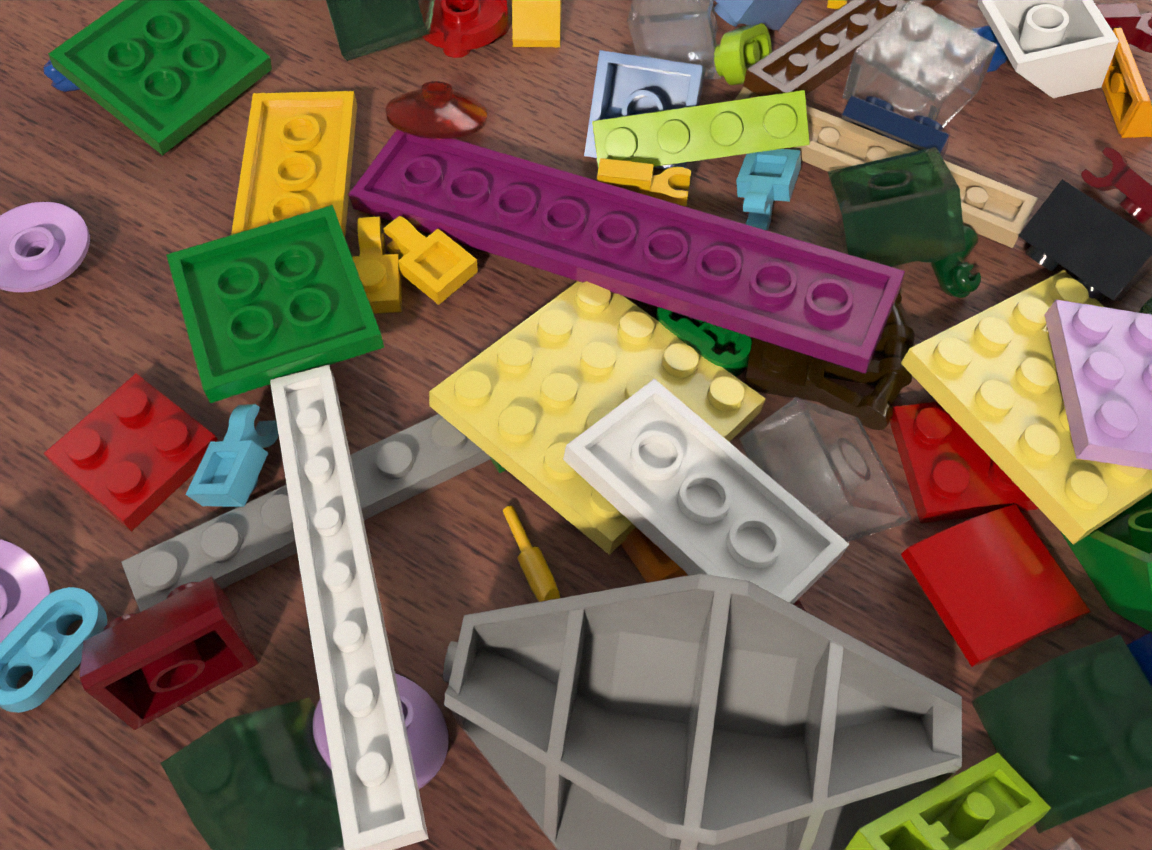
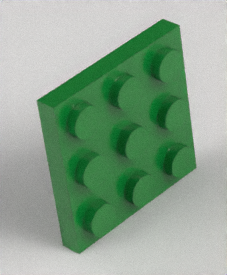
M124 0L48 53L51 63L57 71L162 156L272 70L271 57L199 0Z
M333 205L166 254L203 391L210 403L269 385L270 380L325 365H332L384 348L379 327Z

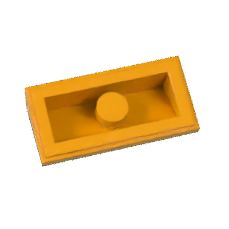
M1114 28L1113 32L1119 42L1102 84L1104 95L1121 138L1152 137V105L1122 28Z

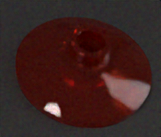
M440 81L426 82L422 85V89L401 94L390 100L386 106V119L389 124L399 131L417 137L431 139L459 138L478 132L487 123L488 112L480 101L463 93L453 91L450 84Z

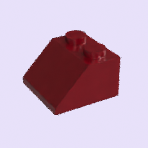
M211 576L201 582H189L175 588L162 602L138 614L132 613L120 616L109 622L104 627L103 632L83 641L80 681L84 691L132 729L136 730L258 665L259 662L230 600Z

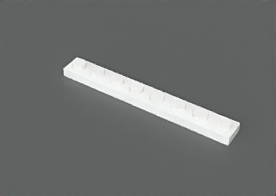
M325 365L272 379L270 384L344 849L394 850L429 838L336 382L330 365Z

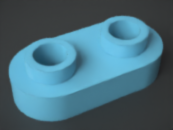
M75 587L62 588L50 593L0 643V708L9 712L19 713L38 707L50 697L81 663L83 641L103 632L104 627L107 625V615L104 608L90 593ZM83 620L82 625L74 634L66 635L68 627L73 622ZM29 671H33L32 679L22 688L17 689V683L21 676Z

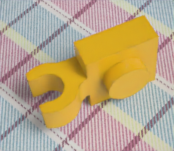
M600 158L597 181L687 207L688 191L683 190H689L691 170L683 167H671L659 175H653L654 164Z
M380 216L358 218L360 256L352 258L373 314L402 312L399 254L385 255V234H381Z
M398 216L383 228L384 233L393 239L386 245L387 250L391 254H399L400 274L438 305L478 272L477 259L440 229H436L428 237H425L408 220L401 216Z

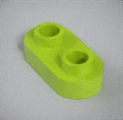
M765 24L742 26L723 35L721 44L716 46L714 51L715 68L718 75L724 76L729 85L744 84L747 68L772 53L771 39Z

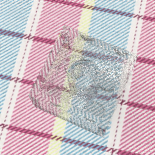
M910 0L854 52L842 98L849 101L850 97L854 96L865 101L867 96L877 97L890 103L895 108L894 113L912 120L915 115L925 116L937 121L944 127L979 92L997 45L981 37L973 30L967 29L934 12L930 7Z

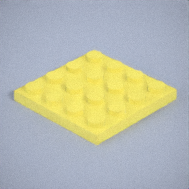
M1063 270L909 348L901 364L1074 545L1152 493V470L1076 459L1045 313L1055 300L1104 306L1096 299L1089 298L1085 286Z
M577 281L430 390L429 406L610 555L626 540L627 535L636 526L563 460L566 445L653 379H656L729 442L760 414L766 398L723 367L706 360L691 346L666 329L662 323L623 295L610 292V290L588 281L583 283Z

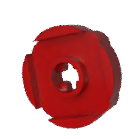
M417 0L416 4H413L415 26L418 33L428 43L443 48L444 54L448 57L462 58L468 55L471 50L488 45L498 37L504 36L509 30L507 0ZM458 9L462 12H454L453 10Z

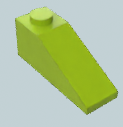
M996 753L861 827L844 850H1002L1043 818L1051 807L999 753Z

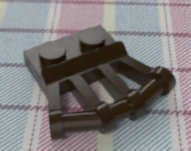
M900 291L875 349V352L884 354V359L880 361L871 360L866 374L751 337V351L744 383L756 392L816 401L870 429H885L893 417V403L902 388L909 385L912 381V375L901 362L909 348L914 346L915 332L906 325L899 307L902 301ZM827 378L875 385L876 387L871 395L863 397Z

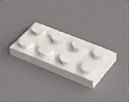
M653 379L566 445L563 460L688 575L706 574L747 580L794 604L842 557L849 546V543L656 379Z

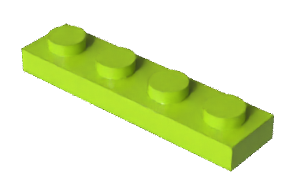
M805 90L592 121L598 168L600 158L654 164V167L810 145Z

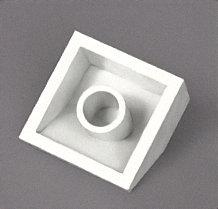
M978 0L980 10L1014 70L1052 98H1057L1102 87L1119 40L1093 0Z

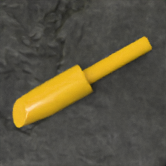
M514 506L505 507L503 509L504 516L521 551L517 557L532 592L539 602L559 599V590L539 547H532Z

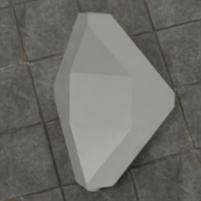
M694 574L464 615L458 642L451 641L449 643L445 657L443 680L444 682H449V685L445 692L444 706L452 710L454 719L557 850H844L858 829L938 786L962 767V696L747 580Z

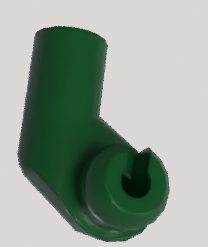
M960 225L954 228L931 259V267L941 290L954 298L968 296L981 283L980 272L972 275L970 271L974 265L964 261L978 243L976 232L967 226Z

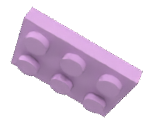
M1055 300L1045 313V319L1076 459L1152 470V315Z

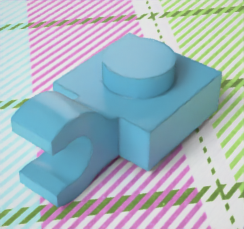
M777 149L746 154L736 180L737 196L745 198L743 212H749L746 225L768 231L773 201L790 202L801 168L800 150Z
M256 404L238 405L230 415L229 427L224 440L210 442L185 495L201 506L245 507L250 494L257 485L258 475L268 455V452L263 448L271 446L279 436L277 421H259L255 429L254 421L260 407Z

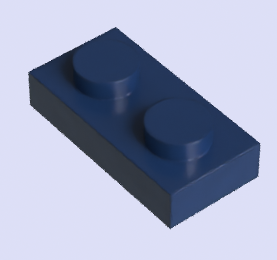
M854 96L850 97L842 113L843 120L937 158H943L948 147L950 134L942 132L943 126L937 121L921 115H915L913 120L894 113L895 108L890 103L877 97L867 96L865 101Z

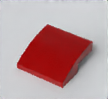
M1016 504L991 511L945 529L908 547L901 553L904 561L971 667L1012 653L1030 640L1072 625L1091 612Z

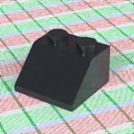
M1063 179L1018 235L1031 244L1025 252L1026 255L1052 272L1058 264L1062 265L1077 276L1075 280L1085 286L1089 298H1094L1099 302L1105 296L1113 301L1120 302L1152 269V237Z

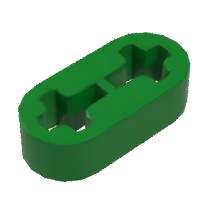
M658 307L656 320L662 323L675 336L691 346L706 360L723 367L735 377L743 373L747 367L752 341L750 336L694 318L691 321L681 318L676 322L672 320V314L677 317L685 315ZM715 346L721 350L731 346L735 350L734 354L725 351L718 355L714 353Z

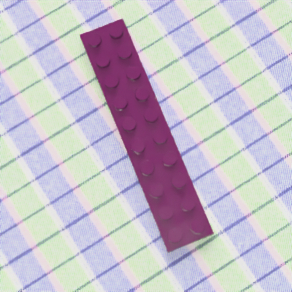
M400 124L348 194L355 210L377 217L380 216V218L393 221L398 216H401L408 220L417 230L431 234L436 229H440L455 242L582 283L588 281L610 290V292L865 374L905 274V271L405 124Z

